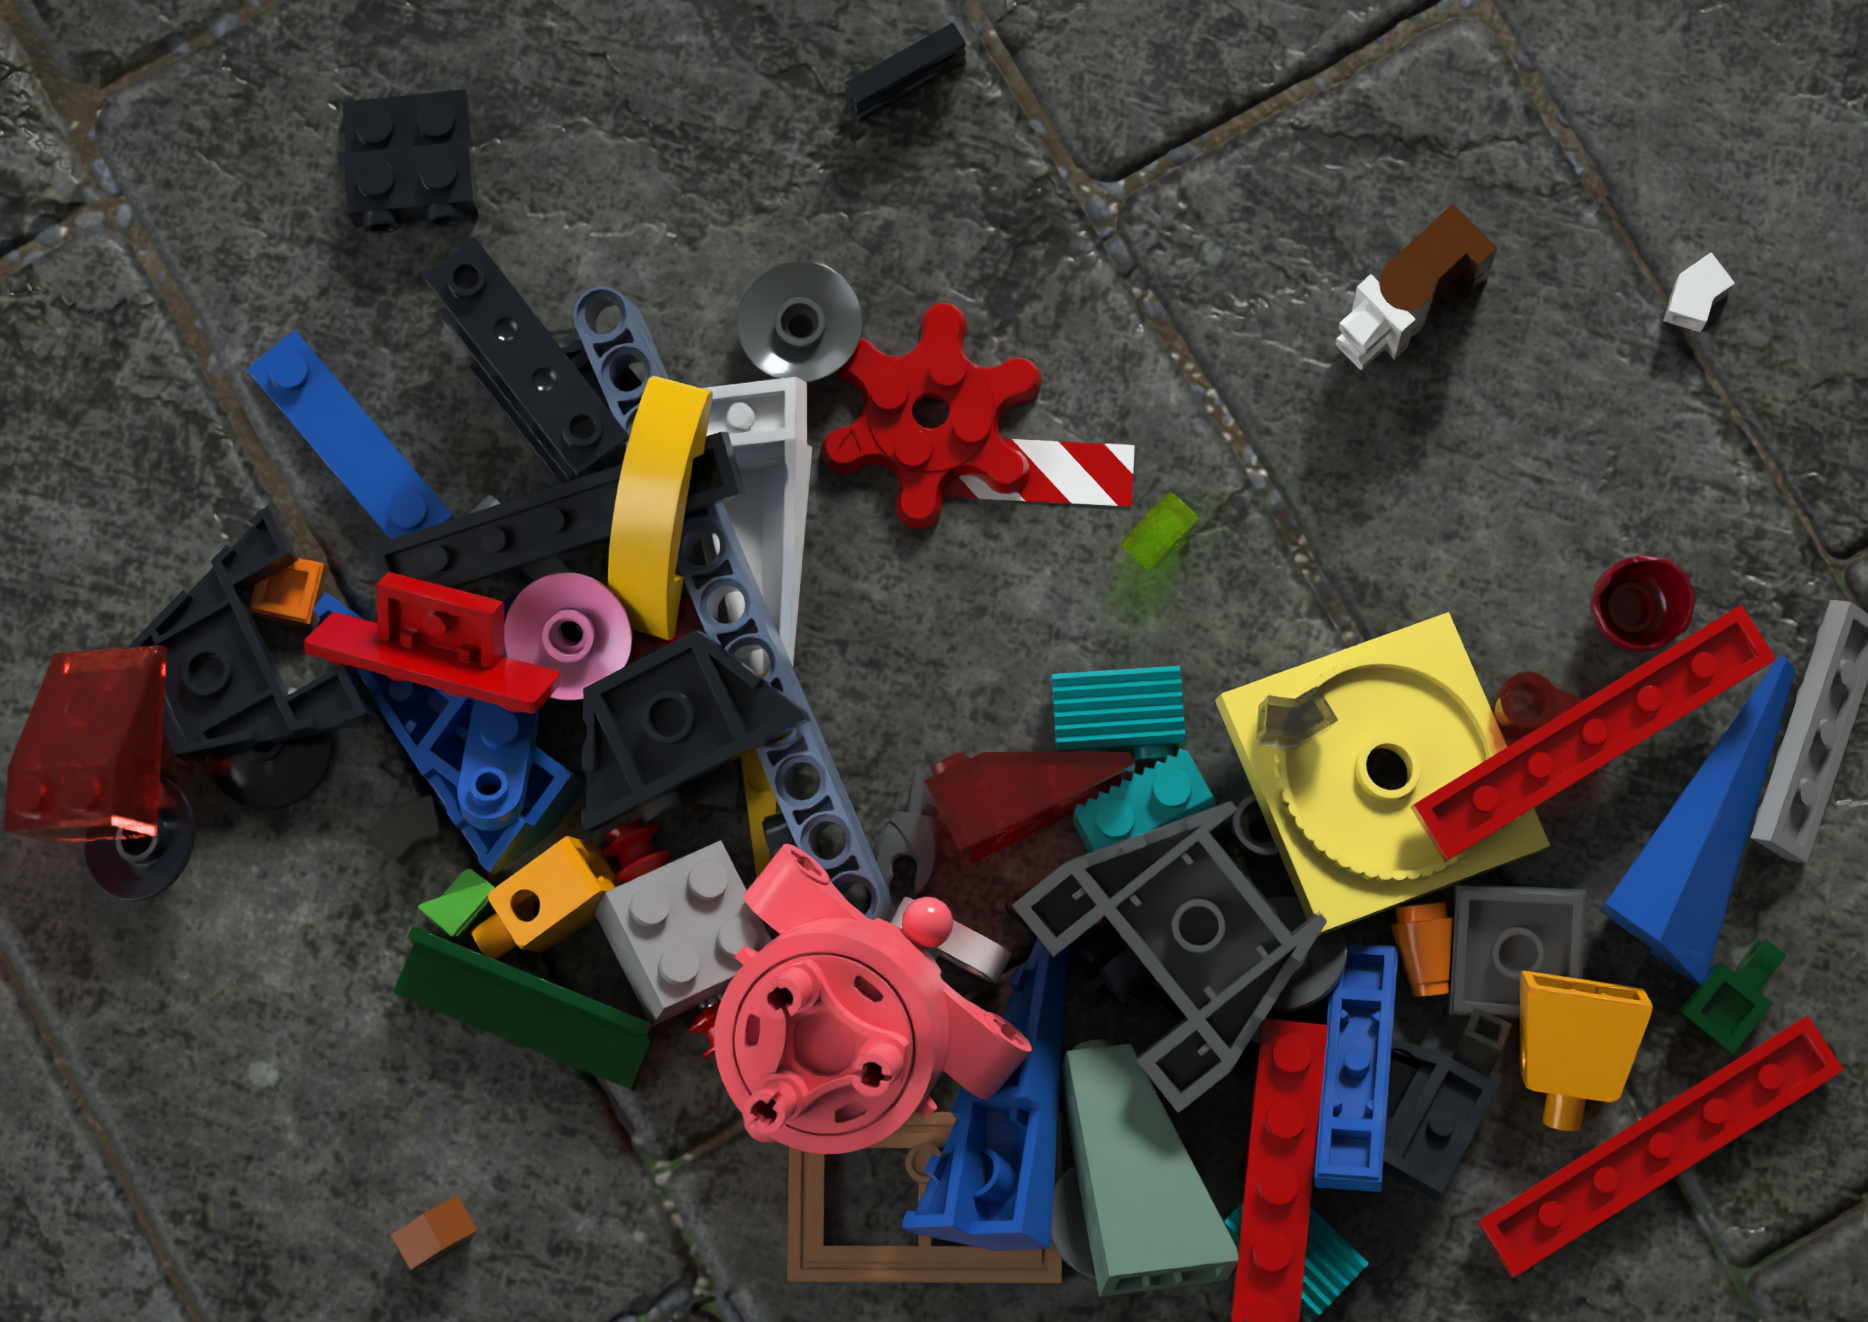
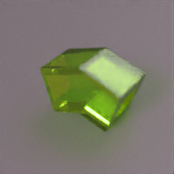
M1170 491L1141 519L1120 545L1148 571L1157 570L1173 550L1191 534L1200 517Z

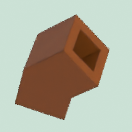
M457 1195L423 1213L391 1234V1237L410 1270L428 1266L449 1251L472 1240L478 1229Z

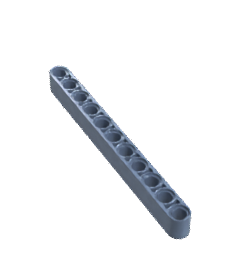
M599 286L589 289L580 296L574 308V323L612 414L630 437L634 419L648 379L652 376L670 379L643 316L636 305L613 288ZM610 306H619L621 319L617 328L607 334H598L596 321L600 312ZM633 363H643L646 374L641 386L633 391H623L620 379L624 369ZM719 503L685 514L677 566L681 576H684V583L706 634L743 663L751 652L764 649L770 659L769 671L764 679L803 708L811 721L795 728L786 739L781 741L772 740L756 748V752L797 848L807 853L822 866L832 884L843 896L851 886L859 883L864 884L870 891L872 898L871 907L865 916L868 919L875 920L879 918L885 921L891 906L889 890L724 505ZM716 534L720 542L719 554L711 563L702 566L698 565L693 555L695 544L704 535ZM739 591L745 601L744 612L735 622L724 624L718 614L719 603L728 593ZM814 766L820 774V788L813 797L801 801L794 794L793 778L803 767ZM837 824L845 832V848L836 858L826 860L819 852L817 845L818 837L826 827Z

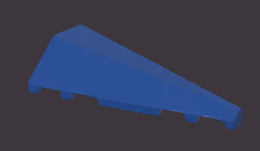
M326 592L313 609L322 621L332 613H341L363 619ZM351 666L358 672L373 695L372 700L422 776L429 780L448 809L446 812L455 826L463 832L479 857L477 859L482 867L490 873H498L548 837L586 786V782L535 745L524 807L517 820L503 829L494 831L481 830L472 826L461 813L457 787L474 699L466 696H451L443 690L410 681H395L384 674ZM493 784L486 785L480 789L479 793L493 795L500 790V787Z
M1781 654L1599 910V912L1651 948L1650 954L1697 987L1706 978L1710 969L1796 669Z
M1037 937L1024 968H1014L1008 982L1014 991L1002 1018L1014 1025L1026 1037L1032 1046V1051L991 1100L980 1099L965 1088H961L951 1110V1113L957 1120L941 1156L931 1155L925 1172L930 1176L929 1183L917 1210L906 1211L902 1229L912 1234L995 1251L1050 1249L1069 945L1053 957Z

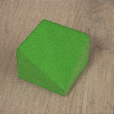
M466 869L441 897L422 903L418 908L459 945L461 943L465 944L472 936L471 930L485 921L495 910L487 897L489 892L495 887L473 870Z

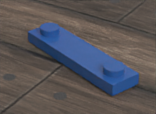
M296 330L246 369L390 540L455 519L449 509Z
M1346 943L1347 962L1343 975L1329 993L1328 1033L1320 1104L1315 1187L1381 1192L1398 968V946Z

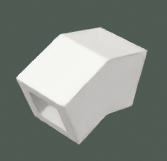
M1709 253L1679 274L1673 286L1663 321L1701 333L1707 322L1711 306L1730 293L1735 282L1712 253Z

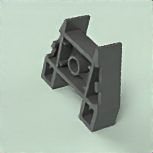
M1232 801L1066 861L1012 905L1053 957L1106 916L1186 1017L1140 1053L1137 1058L1139 1065L1178 1113L1232 1070L1259 1025L1265 1019L1281 991L1327 923L1326 918L1319 910L1290 933L1212 836L1210 831L1237 810Z

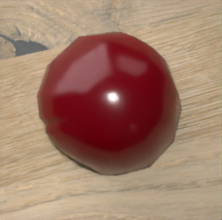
M1650 555L1632 556L1616 562L1602 573L1596 581L1594 591L1590 597V613L1598 633L1617 649L1646 653L1661 649L1677 636L1687 631L1692 621L1696 596L1688 575L1670 559Z

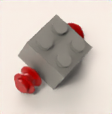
M640 819L632 820L617 827L606 836L610 844L601 851V856L604 858L617 857L622 868L613 880L615 883L623 885L605 892L594 913L649 1023L654 1026L699 1005L702 1012L696 1016L689 1031L691 1034H706L711 1045L702 1057L704 1060L716 1057L714 1032L718 1008L724 995L723 993H725L729 983L743 966L734 957L744 946L759 952L772 940L761 918L746 903L744 893L747 890L721 840L668 864L672 851L670 849L656 850L651 840L660 829L659 825L644 826Z

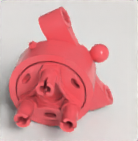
M784 844L744 893V899L748 906L780 935L759 952L744 946L734 957L743 966L729 983L719 1005L715 1022L714 1045L717 1066L723 1084L734 1104L741 1111L745 1129L752 1138L762 1143L779 1142L793 1149L817 1154H842L865 1149L894 1133L916 1110L927 1119L932 1115L937 1106L929 1094L937 1083L942 1070L970 1093L988 1101L995 1096L1032 1051L1029 1041L1014 1025L1001 1016L992 1012H986L966 1000L941 979L940 974L942 971L927 949L942 945L952 933L953 917L944 902L932 897L915 899L906 907L903 913L902 929L879 918L875 920L868 919L844 898L832 884L827 872L818 862L801 849L790 844Z

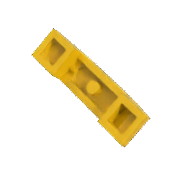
M652 376L648 379L634 419L620 474L610 537L608 588L623 603L628 612L632 630L671 640L675 636L684 576L676 575L675 572L694 458L704 454L713 391Z

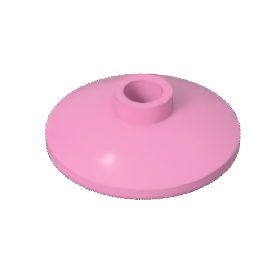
M556 573L534 581L516 597L505 620L504 645L508 658L559 671L560 686L550 696L556 699H583V688L626 667L632 650V626L623 603L606 585L582 574ZM566 621L578 623L583 630L582 639L578 641L566 639L561 632L562 623Z

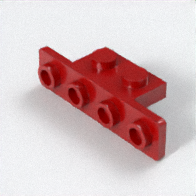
M388 572L376 583L377 623L341 613H332L304 640L306 654L328 659L333 664L354 666L384 674L395 681H410L443 690L451 696H466L500 705L511 712L535 713L560 686L559 671L504 657L503 601Z

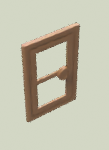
M914 1112L894 1133L867 1148H912L907 1154L905 1165L909 1176L919 1183V1205L930 1180V1176L925 1172L926 1166L932 1154L941 1156V1151L938 1148L945 1147L957 1119L951 1112H933L928 1119L920 1112ZM1062 1113L1058 1115L1054 1186L1062 1176ZM789 1147L788 1282L1062 1283V1257L1056 1251L1052 1241L1050 1249L995 1251L976 1246H931V1237L918 1235V1246H824L825 1154L809 1153Z

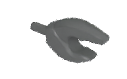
M913 770L907 812L896 811L889 820L890 822L881 832L874 848L873 855L887 885L889 894L891 882L895 877L893 866L899 858L910 857L917 863L914 887L916 898L922 896L927 891L939 868L941 840L938 826L934 817L922 815L929 771Z

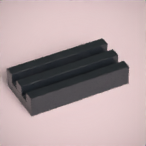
M953 22L844 82L846 101L858 122L863 121L966 63V58L964 57L966 55V50L964 49L966 43Z

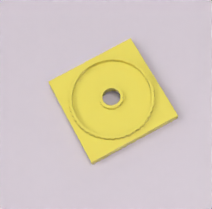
M1449 612L1224 692L1215 700L1307 920L1319 910L1327 920L1318 936L1453 886L1454 883H1461L1538 854L1550 846L1536 811L1532 809L1449 861L1444 862L1410 808L1424 797L1507 748ZM1373 749H1389L1402 758L1407 768V782L1404 787L1397 790H1386L1373 783L1366 769L1368 755Z

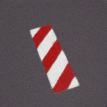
M1003 439L1011 448L1021 452L1028 461L1030 467L1029 479L1022 489L1012 494H999L991 490L979 478L966 475L957 477L949 482L942 496L951 498L1132 506L1135 445Z

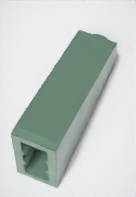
M1104 1039L1086 1041L1076 1045L1072 1051H1067L1061 1066L1060 1082L1099 1297L1228 1281L1239 1261L1237 1247L1149 1077L1137 1062L1138 1056L1132 1045L1112 1046L1110 1041Z

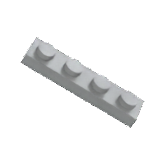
M1830 600L1823 623L1817 632L1816 644L1803 683L1797 692L1796 703L1783 742L1777 752L1776 763L1763 802L1757 811L1756 823L1751 835V839L1787 861L1808 863L1868 682V613L1848 601Z

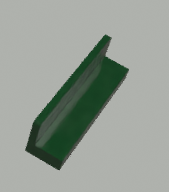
M412 927L407 939L413 944V947L394 988L393 993L395 995L633 1092L658 1033L651 1023L419 928Z

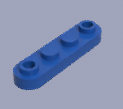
M519 594L502 600L504 602V625L507 613ZM504 645V657H508ZM474 699L457 787L461 813L472 826L486 831L500 830L511 825L520 816L524 807L542 706L535 713L511 712L500 705ZM493 784L500 787V790L493 795L479 793L480 789L486 785Z

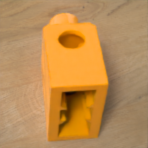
M566 836L489 892L487 897L496 913L473 928L471 934L483 954L495 960L517 945L521 950L541 953L596 919L594 911L605 892L622 884L614 882L613 878L616 874L606 858L601 856V850L596 843ZM539 900L540 911L537 917L535 918L534 906L536 902Z
M1521 970L1520 1074L1527 1089L1547 1093L1542 1119L1543 1124L1563 1131H1579L1582 1126L1586 1099L1610 1103L1619 1100L1652 1013L1653 1005L1643 988Z

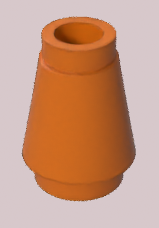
M1446 901L1394 907L1396 923H1391L1390 926L1396 946H1398L1407 982L1410 984L1411 997L1450 993L1449 980L1454 917H1448Z

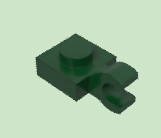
M1767 939L1763 942L1757 940L1744 955L1735 972L1723 962L1717 963L1678 1014L1727 1054H1734L1774 1004L1761 994L1759 990L1777 970L1787 955Z

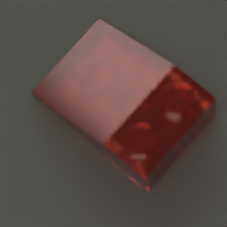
M153 645L54 653L8 766L4 832L48 843L157 837L167 647Z
M962 751L941 760L931 767L934 776L924 781L926 803L960 870L1073 815L1076 804L1086 806L1088 798L1097 800L1099 791L1108 794L1111 785L1120 788L1122 779L1132 780L1136 763L1130 752H982L968 758L966 752Z

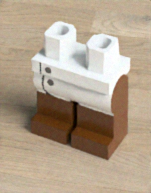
M1452 203L1386 265L1381 272L1379 282L1370 274L1357 286L1352 312L1339 323V330L1342 334L1336 339L1335 344L1361 371L1383 350L1395 360L1408 348L1410 338L1417 334L1424 326L1428 311L1457 284L1470 296L1487 281L1497 247Z

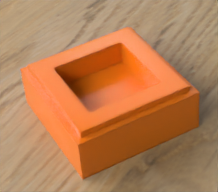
M298 558L297 562L254 585L249 605L251 615L313 628L316 613L313 609L321 598L328 569L325 563Z

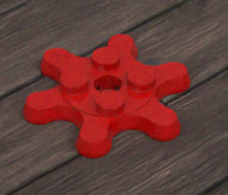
M937 303L926 310L921 319L920 340L916 347L906 355H886L878 350L872 342L864 338L860 339L856 352L837 374L844 381L851 383L860 390L864 398L862 414L855 423L828 433L822 441L820 450L822 461L834 473L850 474L870 464L883 465L891 469L899 482V493L895 502L896 514L901 523L914 530L927 529L938 521L942 512L943 491L948 483L957 477L966 475L977 477L985 482L991 490L999 494L1018 492L1026 485L1029 479L1030 467L1027 459L1021 452L1011 448L1003 441L999 433V422L1002 415L1009 408L1017 404L1027 403L1036 397L1042 383L1040 370L1035 363L1021 357L1008 359L994 367H980L972 363L966 356L963 348L964 337L967 331L966 317L961 309L950 303ZM925 397L927 399H937L949 407L947 420L937 428H924L917 424L913 418L914 409L921 403V399Z

